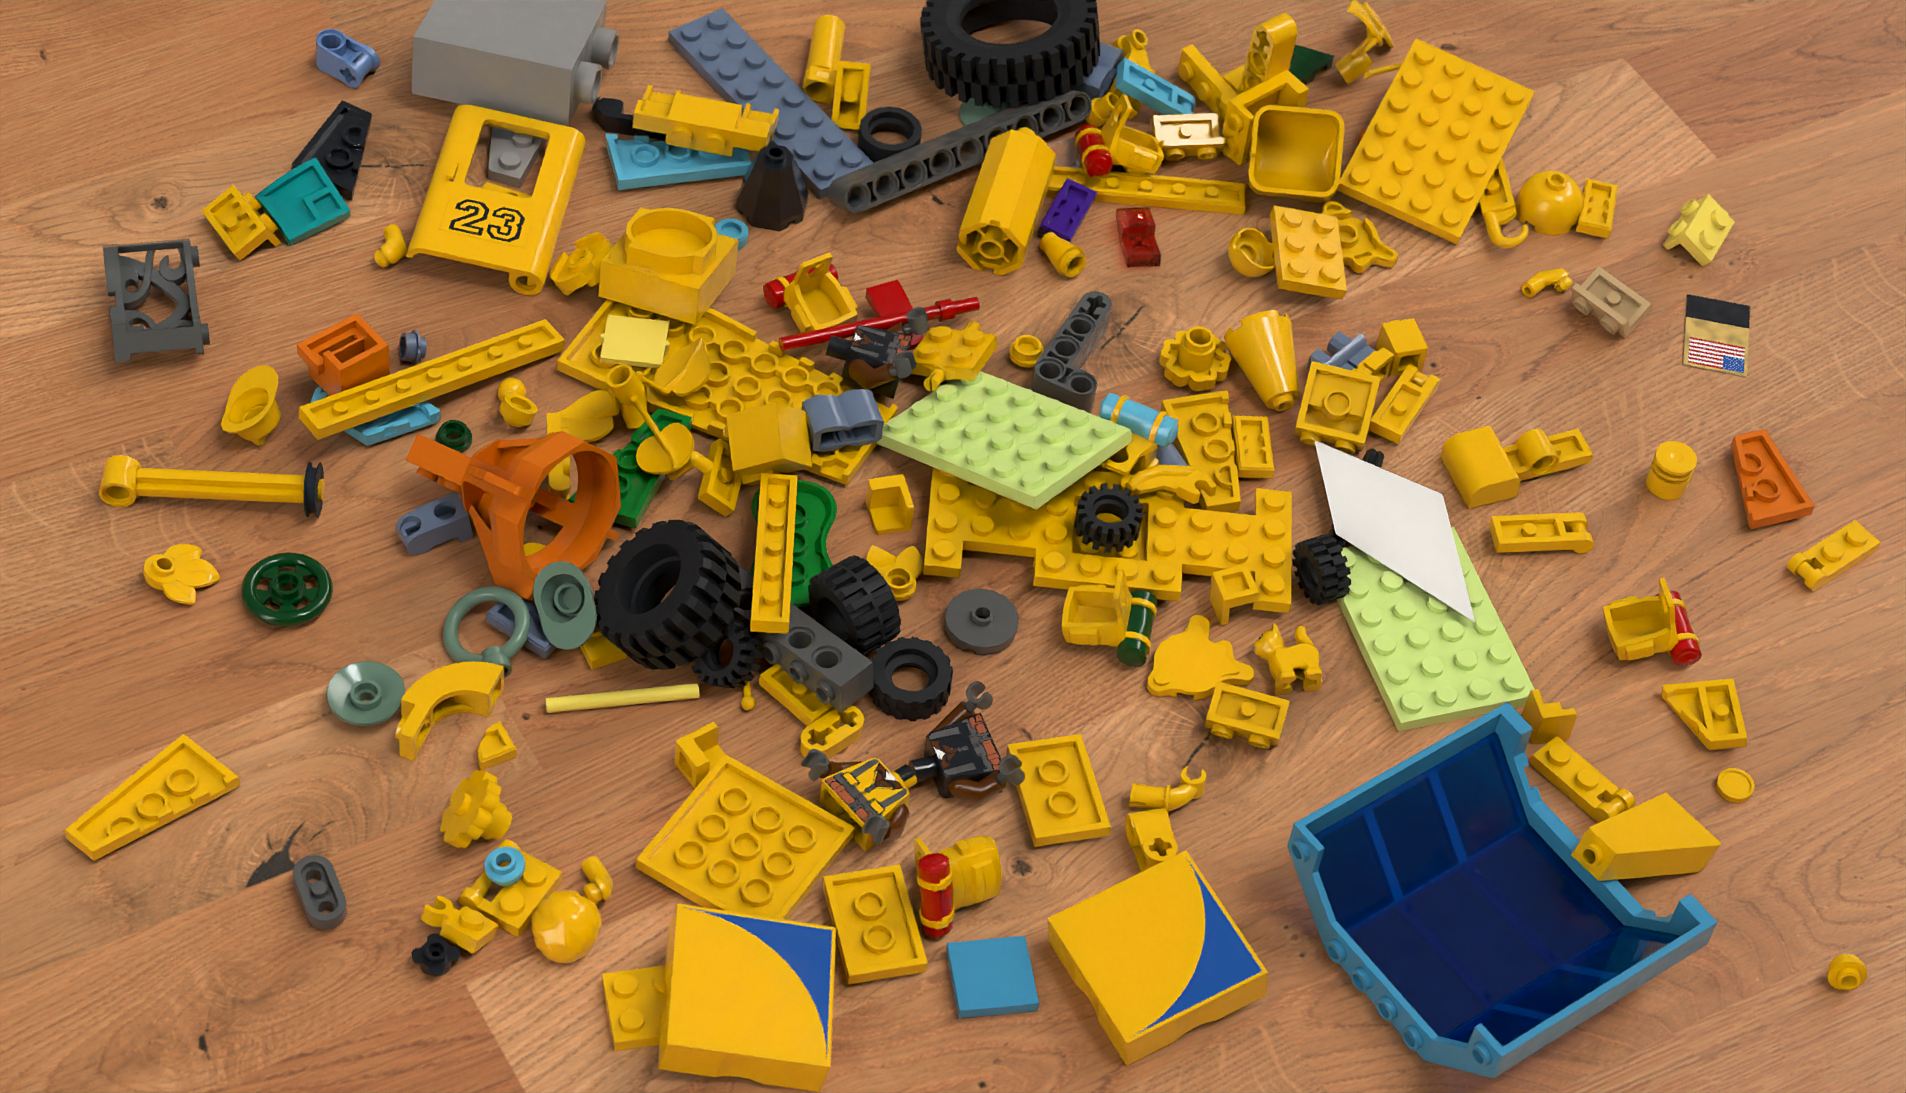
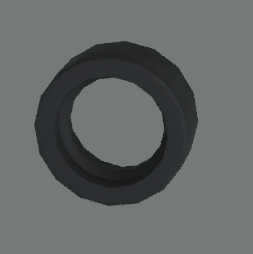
M890 106L876 108L867 112L861 119L857 146L875 163L920 145L922 127L919 120L912 113L904 109ZM881 131H893L904 135L908 140L900 144H886L875 140L871 135Z

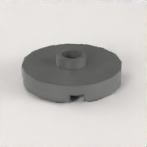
M978 588L964 591L953 597L946 608L944 628L948 638L958 648L965 651L968 648L976 650L975 654L988 655L999 653L1011 645L1017 633L1019 616L1015 606L1005 596L993 590Z

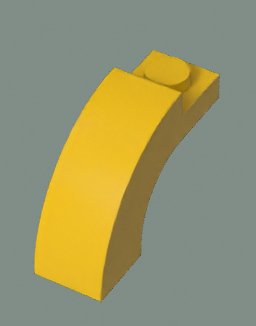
M475 661L454 663L427 673L411 685L401 698L402 719L397 726L395 734L396 739L399 740L400 756L414 761L433 727L446 717L460 713H474L489 718L504 691V666Z

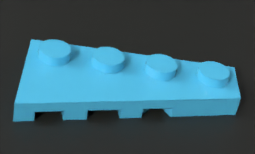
M606 134L605 143L618 190L746 175L752 164L748 150L735 147L731 157L667 145L666 142L649 141V136L634 135V140L618 139V134Z

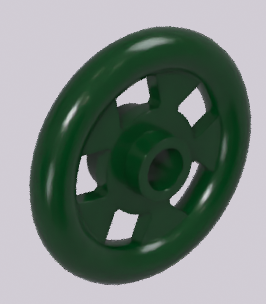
M278 553L260 560L246 573L241 587L242 600L247 610L258 620L280 627L297 626L315 619L327 608L333 594V583L327 569L317 560L299 553ZM288 567H290V568H295V572H293V571H281V572H279V570H278V569H280V568H288ZM314 577L317 587L306 589L304 580ZM261 579L270 581L267 591L257 589ZM303 599H306L310 603L306 607L297 610L294 607V605L300 603ZM271 600L281 607L275 611L265 605Z

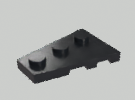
M342 100L293 161L291 170L316 157L339 194L352 201L371 127L372 113Z

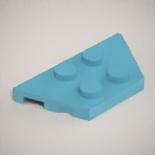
M319 386L314 391L311 403L326 398L329 395ZM424 401L344 430V432L369 446L437 423L440 420V409Z

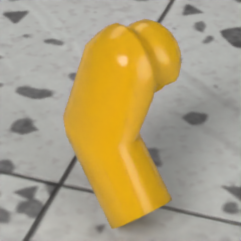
M391 224L384 228L383 235L386 242L381 245L380 250L374 253V259L380 267L386 268L391 263H397L407 253V245L399 226L396 224Z
M1563 268L1539 271L1521 285V290L1525 296L1532 298L1551 284H1554L1556 291L1562 292L1571 287L1573 281L1568 276L1569 272Z
M591 856L581 864L582 870L591 882V884H586L583 887V895L596 904L601 900L606 902L611 897L613 881L598 856Z

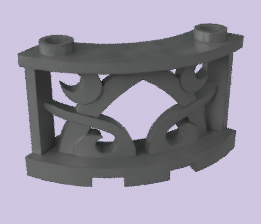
M189 238L102 245L108 296H115L116 306L109 307L115 362L130 361V354L154 351L195 348L197 355L204 354L203 345H210L208 323L201 324L193 267H200L198 246H191ZM178 249L181 258L178 268L171 269L168 267L169 255H166L161 260L159 271L153 268L156 250ZM147 251L145 263L118 255L119 253ZM138 279L141 280V281H143L142 286H141V288H140L139 290H138V287H139ZM185 280L187 283L188 296L179 287V285H181ZM151 285L162 291L177 304L173 313L158 324L150 316L142 312L127 310L139 306L147 299ZM128 286H135L138 291L133 293L127 291L126 288ZM189 313L191 316V322L184 320L189 315Z

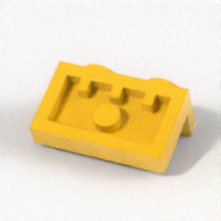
M234 184L201 210L240 261L267 239L275 247L281 244V241L274 234L278 229L276 224L266 213L262 215L258 213L257 210L262 207L249 191L242 194Z

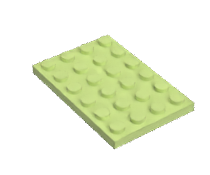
M980 371L974 381L950 380L922 400L914 403L898 416L890 419L883 425L882 439L876 441V444L1021 504L1038 509L1131 443L1132 436L1131 429L1116 424L1113 421L1100 418L1084 410L1077 409Z
M1451 527L1475 622L1356 546L1342 548L1341 554L1346 556L1348 562H1345V565L1350 568L1351 574L1347 575L1351 579V585L1348 586L1350 591L1346 594L1347 596L1337 599V602L1398 732L1487 714L1506 702L1513 708L1525 706L1530 690L1535 689L1454 527Z

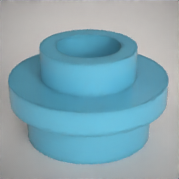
M500 847L493 850L487 856L484 867L488 878L492 882L501 886H510L519 881L523 875L525 861L523 855L517 849ZM503 862H511V863H510L508 866H506V867H499V866H498L499 864H501V863H503Z

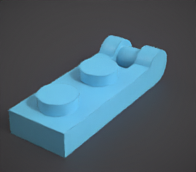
M1124 58L1117 65L1115 88L1122 91L1125 95L1137 99L1152 110L1158 111L1163 115L1193 114L1195 98L1191 94L1127 58Z

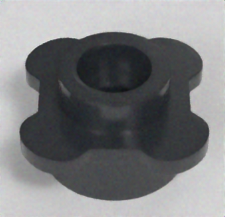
M438 933L430 934L427 937V942L421 948H415L411 953L412 961L415 964H420L424 973L434 977L446 974L451 969L453 962L458 961L461 956L460 949L457 946H450L444 941L443 936ZM433 953L440 954L439 956H432Z

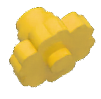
M1195 326L1187 331L1176 332L1175 339L1164 341L1159 363L1165 367V378L1172 381L1174 385L1178 387L1189 385L1192 390L1201 391L1213 389L1216 381H1224L1226 379L1231 356L1225 353L1226 344L1218 340L1209 329Z
M475 770L469 779L465 778L460 782L458 788L451 795L450 805L442 815L440 831L444 833L443 839L445 842L456 848H466L472 839L477 840L482 837L486 840L490 838L499 840L506 834L512 821V813L507 810L505 804L499 802L501 786L497 784L498 777L485 770Z

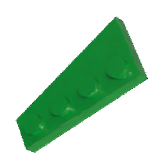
M658 408L650 416L660 432L672 423H680L687 427L689 431L692 428V417ZM646 422L631 435V442L624 449H617L613 456L617 457L621 508L614 522L636 529L666 474H648L639 467L636 461V453L640 444L645 439L655 436ZM575 492L568 499V501L574 503L577 492Z

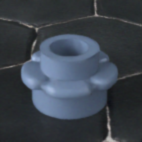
M412 330L411 333L401 334L399 356L401 361H411L412 365H415L419 362L420 358L425 357L427 343L425 337H420L417 330Z

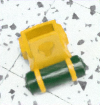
M1118 570L1115 588H1107L1106 585L1099 584L1069 587L1063 607L1061 625L1064 639L1067 643L1078 645H1109L1117 647V658L1120 662L1128 666L1141 667L1146 663L1147 655L1150 652L1151 633L1157 613V599L1147 591L1135 590L1129 592L1124 570Z

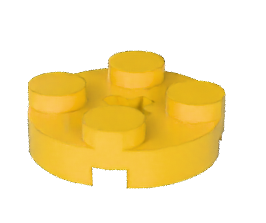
M595 232L580 238L573 243L577 248L569 256L564 251L553 264L550 277L564 295H569L586 284L593 287L599 283L601 260L614 246L602 233Z

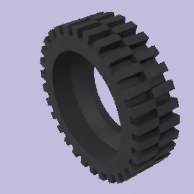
M926 0V7H923L921 11L920 25L928 76L931 81L935 80V86L939 90L945 88V94L950 97L958 94L959 101L964 103L974 98V105L983 107L986 101H991L992 108H1001L1002 102H1010V108L1020 107L1019 101L1024 100L1028 101L1029 106L1038 104V97L1042 96L1046 101L1055 99V91L1057 90L1063 95L1070 92V83L1077 87L1082 84L1083 76L1089 77L1093 73L1092 66L1096 67L1099 62L1098 56H1100L1101 48L1096 0ZM1010 20H1030L1052 25L1047 31L1035 38L1009 44L984 42L969 35L984 26Z

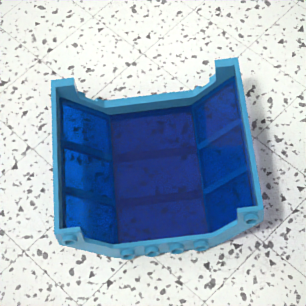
M1508 702L1295 822L1287 845L1321 941L1331 960L1342 966L1351 977L1354 986L1371 999L1376 1005L1380 1016L1392 1023L1402 1035L1405 1044L1411 1050H1415L1424 1061L1489 1078H1495L1707 945L1718 923L1691 894L1679 900L1673 914L1666 917L1656 916L1655 911L1644 909L1618 880L1598 881L1571 856L1580 840L1542 801L1538 788L1536 786L1530 787L1524 767L1529 765L1525 749L1533 728Z

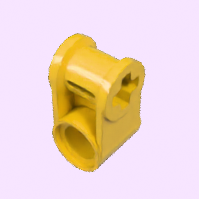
M1165 808L1125 815L1127 839L1133 849L1140 872L1177 855L1178 845L1171 829L1169 814Z

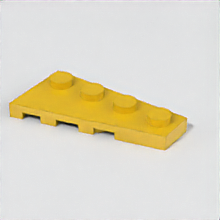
M1228 390L1162 400L1160 411L1168 412V416L1179 420V431L1174 444L1189 466L1196 467L1208 474L1217 485L1215 495L1211 497L1205 491L1198 489L1200 492L1199 503L1202 510L1219 512L1237 511L1241 503L1238 471L1234 460L1235 445L1231 434L1232 420L1228 408Z
M182 734L65 829L66 839L95 861L239 787V776L185 734Z

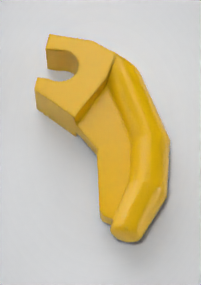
M1156 465L1138 471L1127 481L1126 488L1138 494L1165 489L1176 492V496L1196 504L1199 502L1200 497L1198 489L1205 491L1211 497L1215 495L1217 485L1208 474L1193 466Z

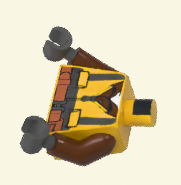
M817 749L809 751L801 765L811 769L808 773L811 780L816 781L818 778H822L819 803L829 813L855 827L853 839L865 852L875 844L880 845L883 840H897L901 837L910 816L908 809L910 793L908 789L917 783L916 775L911 767L904 764L891 772L877 758H871L864 762L830 761L823 752Z

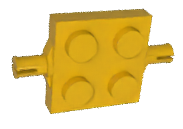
M972 320L968 321L962 330H953L946 326L931 327L913 351L916 367L912 370L911 374L927 376L924 381V387L928 391L932 389V392L936 391L940 383L945 380L974 381L997 349V335L983 333L980 331L979 323L976 321L972 323Z

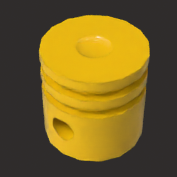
M1667 441L1660 444L1656 449L1645 482L1649 491L1658 498L1665 500L1681 498L1686 493L1698 460L1696 453L1691 447L1678 441Z

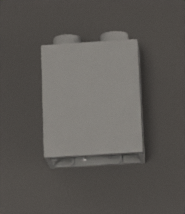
M434 0L413 36L411 93L569 126L580 102L592 105L596 102L601 85L602 68L611 70L615 63L619 45V31L605 28L607 1Z

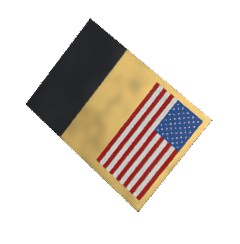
M1687 294L1683 365L1747 377L1750 306Z

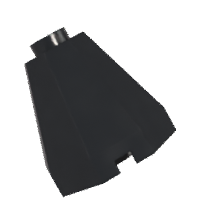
M771 144L760 149L742 180L737 197L736 210L741 215L742 212L747 215V222L752 227L782 231L788 228V223L795 220V224L804 219L809 191L794 155L786 146Z

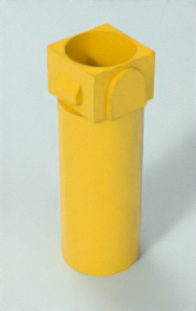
M834 15L820 16L814 22L802 86L804 92L813 101L830 104L836 83L838 60L841 61L846 32L844 22Z

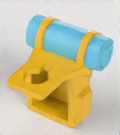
M1109 393L1101 401L1099 416L1131 429L1132 442L1095 467L1096 471L1113 472L1127 476L1128 474L1135 475L1140 470L1159 465V461L1156 458L1159 446L1168 447L1169 444L1173 443L1179 431V420L1168 416V412H1160L1130 400V397L1126 395L1120 397Z

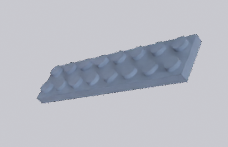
M723 8L668 32V41L726 102L742 105L741 116L746 103L751 104V110L773 114L774 108L779 109L778 123L773 139L769 141L768 146L771 144L786 146L796 159L806 186L819 199L828 196L829 185L836 178L873 164L856 144Z

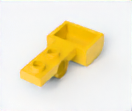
M1485 426L1451 436L1443 444L1440 457L1468 509L1517 497L1520 481L1589 464L1591 463L1593 453L1579 428L1547 436L1542 429H1532L1523 433L1517 439L1516 444L1502 447L1493 428Z

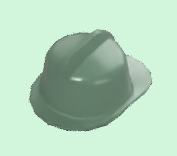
M564 561L549 563L540 570L533 587L534 601L543 631L548 641L557 648L564 650L579 648L588 641L595 629L597 615L594 603V589L581 569L574 564Z

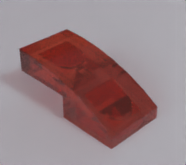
M1116 208L1118 234L1126 266H1160L1161 252L1155 239L1156 224L1150 208Z

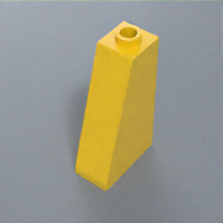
M1663 793L1589 827L1571 856L1598 881L1701 872L1722 843L1668 793Z

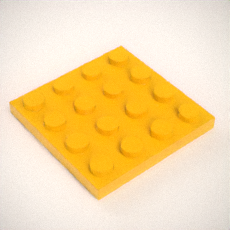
M724 754L637 857L636 869L702 907L788 920L854 837L855 827Z

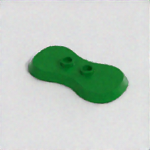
M797 480L790 603L798 609L811 607L808 598L810 579L833 566L827 553L826 540L837 514V505L830 491L819 484ZM760 488L755 493L751 504L752 514L757 525ZM754 560V562H753V564H752V566H751V570H750V574L753 575V576H754L755 560Z

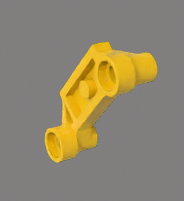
M1135 29L1127 36L1122 35L1110 44V46L1124 50L1122 60L1127 58L1155 74V71L1150 67L1145 49L1148 39L1142 30ZM1116 76L1110 91L1103 97L1092 100V109L1086 118L1090 125L1100 127L1105 124L1121 94H1124L1115 88ZM1128 96L1132 106L1128 118L1131 119L1139 113L1142 102Z

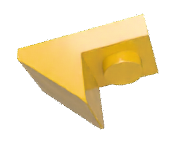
M838 60L832 121L839 128L859 130L860 121L866 115L871 64Z

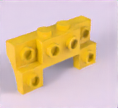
M648 85L643 98L637 101L633 113V128L666 134L667 145L732 157L735 147L759 151L768 146L769 141L773 139L778 123L779 109L774 108L773 114L751 110V104L746 103L741 116L742 105L681 94L679 90H676L674 95L653 92V86Z

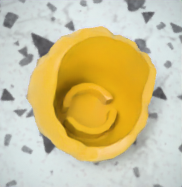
M561 890L551 892L547 898L540 901L537 910L531 918V930L534 935L536 948L547 959L560 963H573L585 957L596 943L602 927V916L597 909L596 903L580 895L577 891Z

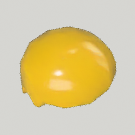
M1242 228L1231 237L1228 244V256L1236 271L1246 277L1259 278L1275 268L1273 243L1268 242L1262 232L1256 228Z

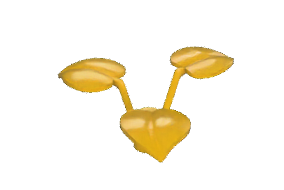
M1351 0L1347 12L1354 14L1366 24L1368 36L1355 50L1334 63L1348 85L1362 75L1367 80L1374 75L1399 70L1402 63L1369 70L1373 62L1366 52L1377 42L1380 46L1383 45V37L1391 49L1394 47L1389 32L1381 23L1380 18L1372 7L1365 1L1361 4L1358 0Z
M700 337L667 359L656 371L654 382L644 377L640 371L634 372L628 364H620L613 367L606 376V382L610 387L608 391L598 390L586 394L566 409L556 412L561 413V427H569L570 435L586 442L597 441L612 431L614 427L613 416L618 415L620 412L619 401L628 406H635L655 435L645 439L638 447L636 461L639 467L651 475L673 473L674 470L682 468L689 461L694 449L692 434L687 427L680 423H672L660 432L641 401L644 398V385L663 395H668L673 391L677 396H687L699 390L707 382L711 373V363L705 342Z

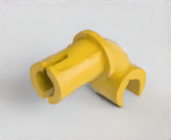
M1185 767L1180 774L1179 786L1171 788V785H1167L1166 788L1133 782L1129 807L1146 809L1165 808L1167 812L1178 809L1192 801V799L1203 796L1206 785V773L1202 769L1200 778L1190 780L1187 776L1188 767Z

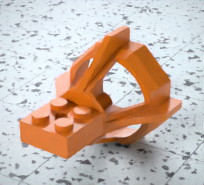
M563 431L549 433L543 438L497 439L475 452L472 458L417 434L407 455L406 461L419 466L416 474L462 494L463 508L473 519L495 585L507 588L527 600H534L533 587L535 579L540 570L549 563L558 561L569 562L583 570L597 560L606 538L617 541L620 534L611 529L621 508L617 457ZM570 455L574 457L578 472V486L574 503L539 488L549 472ZM528 510L563 526L557 536L547 546L532 555L525 556L523 535Z

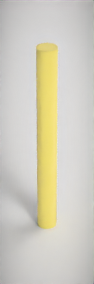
M698 683L545 698L546 712L556 713L699 698Z

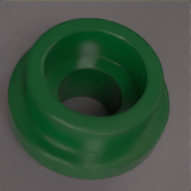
M449 420L444 422L438 429L436 442L462 453L471 446L472 433L465 423L459 420Z

